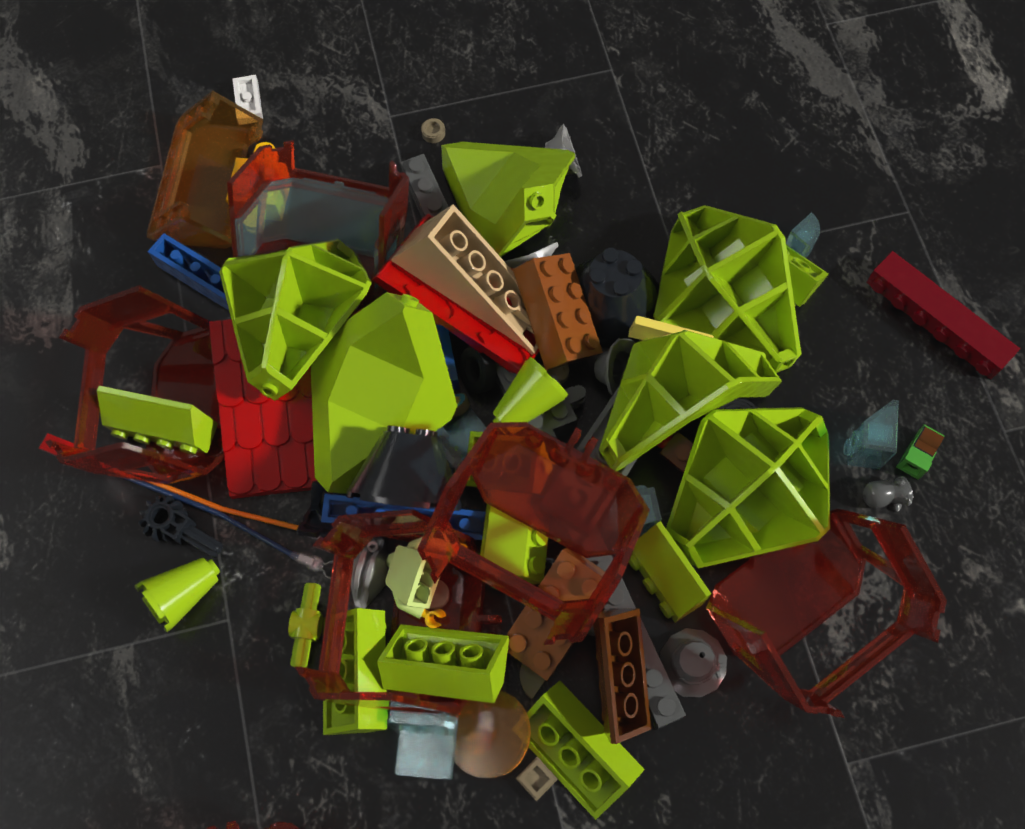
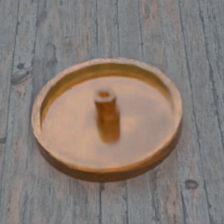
M500 690L494 703L460 699L453 707L446 725V744L449 754L461 770L472 776L480 778L503 776L516 768L527 752L531 734L529 718L522 704L514 696Z

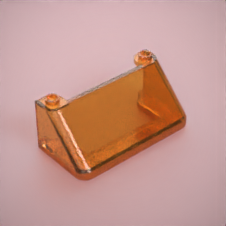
M213 90L181 115L173 133L147 230V238L156 242L165 233L183 245L227 249L236 244L239 234L237 233V227L230 224L233 213L226 201L236 157L246 158L249 146L254 142L257 143L262 137V118Z

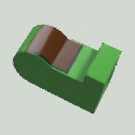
M924 424L913 438L896 467L919 480L928 472L932 465V460L944 439V435ZM908 463H909L910 465L916 467L917 469L911 468V467L908 465Z

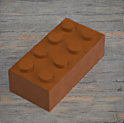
M570 253L533 258L512 269L545 370L582 362L603 353Z
M571 547L563 549L506 636H509L508 653L548 681L554 675L617 579Z

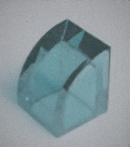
M812 212L791 230L786 241L789 247L805 258L811 253L820 234L818 219Z

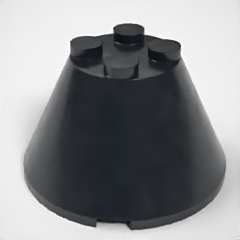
M607 248L603 253L581 263L575 268L600 345L603 348H610L618 338L632 339L635 343L640 341L639 339L628 337L630 327L636 316L655 320L653 314L659 290L655 277L634 256L615 248Z
M390 425L387 426V431H383L346 491V497L348 498L358 496L362 501L425 509L433 507L442 508V510L459 511L462 505L442 440L437 437L438 432L416 429L415 434H409V428Z

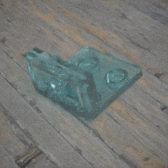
M471 407L464 414L452 417L451 421L435 431L438 432L437 437L442 440L452 472L465 469L470 431L489 432Z
M390 710L388 723L399 725L400 731L395 774L451 780L459 718L447 714Z

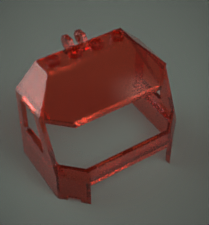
M136 286L80 306L74 315L77 321L70 330L64 329L59 336L60 339L86 350L74 447L53 440L45 441L49 448L57 452L56 458L61 464L94 474L165 485L206 476L225 459L215 371L212 360L209 320L141 286ZM172 313L199 326V328L181 332L146 321ZM124 328L172 339L154 364L151 396L194 405L216 421L218 426L208 453L197 451L195 455L179 450L180 447L173 446L172 450L156 445L157 442L150 441L149 445H146V449L126 442H119L95 449L100 412L97 389L98 386H103L106 353ZM148 466L152 472L136 470V468Z
M527 422L490 423L446 484L417 550L422 560H427L432 570L430 576L434 584L448 563H451L553 620V625L543 645L555 644L556 640L569 639L570 643L582 642L620 583L650 509L630 478L589 457L598 439L592 436L585 446L584 453L573 448L580 439L582 430L575 428L566 444ZM471 474L484 502L585 558L615 555L589 599L562 601L460 544L449 521Z
M838 508L830 511V530L819 541L748 557L749 560L715 585L706 607L732 652L783 699L807 713H825L845 718L839 709L828 704V702L912 635L916 634L938 643L941 631L937 629L940 613L945 612L947 600L906 525ZM849 523L870 528L888 560L863 546ZM866 561L901 584L904 590L897 621L812 689H799L780 656L859 595Z
M413 509L339 515L331 524L333 529L325 538L320 537L313 544V547L334 554L319 671L305 667H295L300 676L305 677L310 685V693L317 700L410 714L459 715L468 700L390 690L391 692H351L339 672L354 559L373 537L384 536L410 542L424 537L417 534L433 533L436 531L449 537L447 539H439L446 541V544L450 545L454 542L466 544L468 548L459 546L456 549L457 556L465 557L464 560L452 559L448 553L443 554L446 556V560L439 580L443 581L449 588L450 598L444 607L439 608L445 611L446 617L439 618L434 615L435 621L442 624L437 628L481 633L482 624H501V616L483 615L486 579L482 573L478 572L480 554L474 538ZM394 599L390 640L400 624L428 627L425 623V618L421 617L418 619L400 610ZM488 632V633H487V634H496V635H499V634H497V633H495V632Z

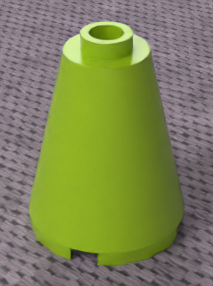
M530 357L524 362L493 411V414L496 416L493 422L503 432L507 429L514 432L565 400L568 393L536 360Z
M202 557L140 581L135 585V588L138 592L142 589L144 590L142 592L144 595L142 600L159 624L164 621L167 623L164 626V630L168 632L218 581L217 574L220 573V570L212 559L206 561Z

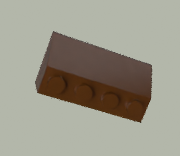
M610 608L593 613V627L597 648L596 658L600 679L599 688L603 710L602 719L604 721L605 735L611 744H618L651 730L640 609Z

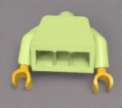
M425 536L410 541L407 547L398 545L395 552L388 555L386 565L389 567L385 582L392 590L396 605L400 610L418 619L423 617L429 628H437L442 624L435 621L434 615L444 618L446 617L445 611L442 609L429 611L427 609L430 608L446 560V556L443 554L448 553L452 559L464 560L465 557L457 556L456 549L459 546L466 548L468 546L460 542H454L449 545L444 540Z

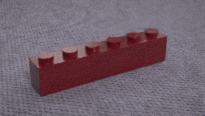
M894 251L874 269L866 282L875 292L882 294L891 301L894 307L909 315L916 324L923 326L933 334L936 340L946 344L958 357L965 359L980 374L987 376L990 380L1021 349Z

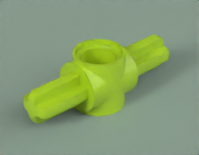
M316 583L305 584L301 608L293 611L289 620L288 633L290 638L295 639L290 664L295 668L307 667L311 643L319 640L322 633L323 614L317 611L321 585Z

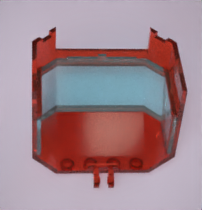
M294 140L284 142V147L272 149L270 144L259 146L227 182L233 258L268 254L288 249V247L330 241L338 238L358 255L372 283L364 299L349 317L354 316L388 292L372 279L403 242L408 211L409 177L404 172L399 173L397 165L391 161L389 164V187L295 168Z

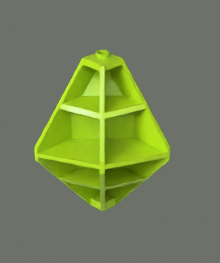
M473 142L441 145L442 169L460 212L500 257L544 228L548 229L557 216L555 213L564 179L569 166L575 159L574 152L563 149Z
M706 205L678 213V219L670 233L653 314L654 319L714 336L713 338L764 352L766 359L776 373L790 368L801 356V347L786 240L776 224Z
M338 238L330 241L288 247V249L268 254L228 258L223 264L219 273L247 382L260 390L264 396L274 401L291 391L366 296L372 283L358 255Z
M386 292L346 320L312 363L311 386L315 479L329 493L346 494L348 487L383 431H387L388 425L409 428V434H415L416 429L436 432L452 420L458 405L433 313L420 304L417 298L408 294L401 296Z
M688 330L650 339L646 338L632 346L599 451L612 472L615 473L689 422L739 397H766L782 381L766 359V354L758 350Z
M802 407L712 410L701 420L666 530L690 564L696 568H703L816 542L830 530L829 434L822 416Z

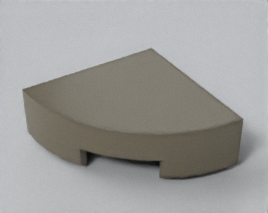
M522 663L520 682L525 694L532 700L546 680Z

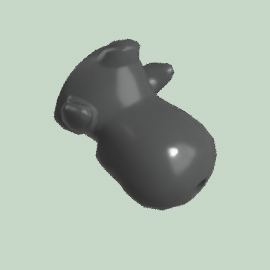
M899 476L892 482L888 480L869 482L864 487L862 496L864 502L873 509L893 504L895 512H898L902 504L911 505L913 491L908 480L904 476Z

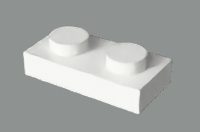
M256 75L233 78L239 122L263 119Z

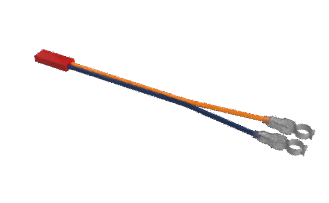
M47 433L39 447L44 452L83 467L84 464L90 465L166 496L170 495L176 500L219 516L290 556V559L306 566L312 572L320 573L323 571L326 576L323 570L324 565H338L333 561L325 564V561L316 555L290 551L225 513L297 530L299 525L223 507L91 455L89 449ZM320 536L318 538L309 537L318 541L322 546H335L337 550L333 540L321 539ZM350 549L344 552L337 550L341 554H347L351 552ZM336 575V576H334V577H328V576H326V577H327L328 579H336V578H338L339 576Z

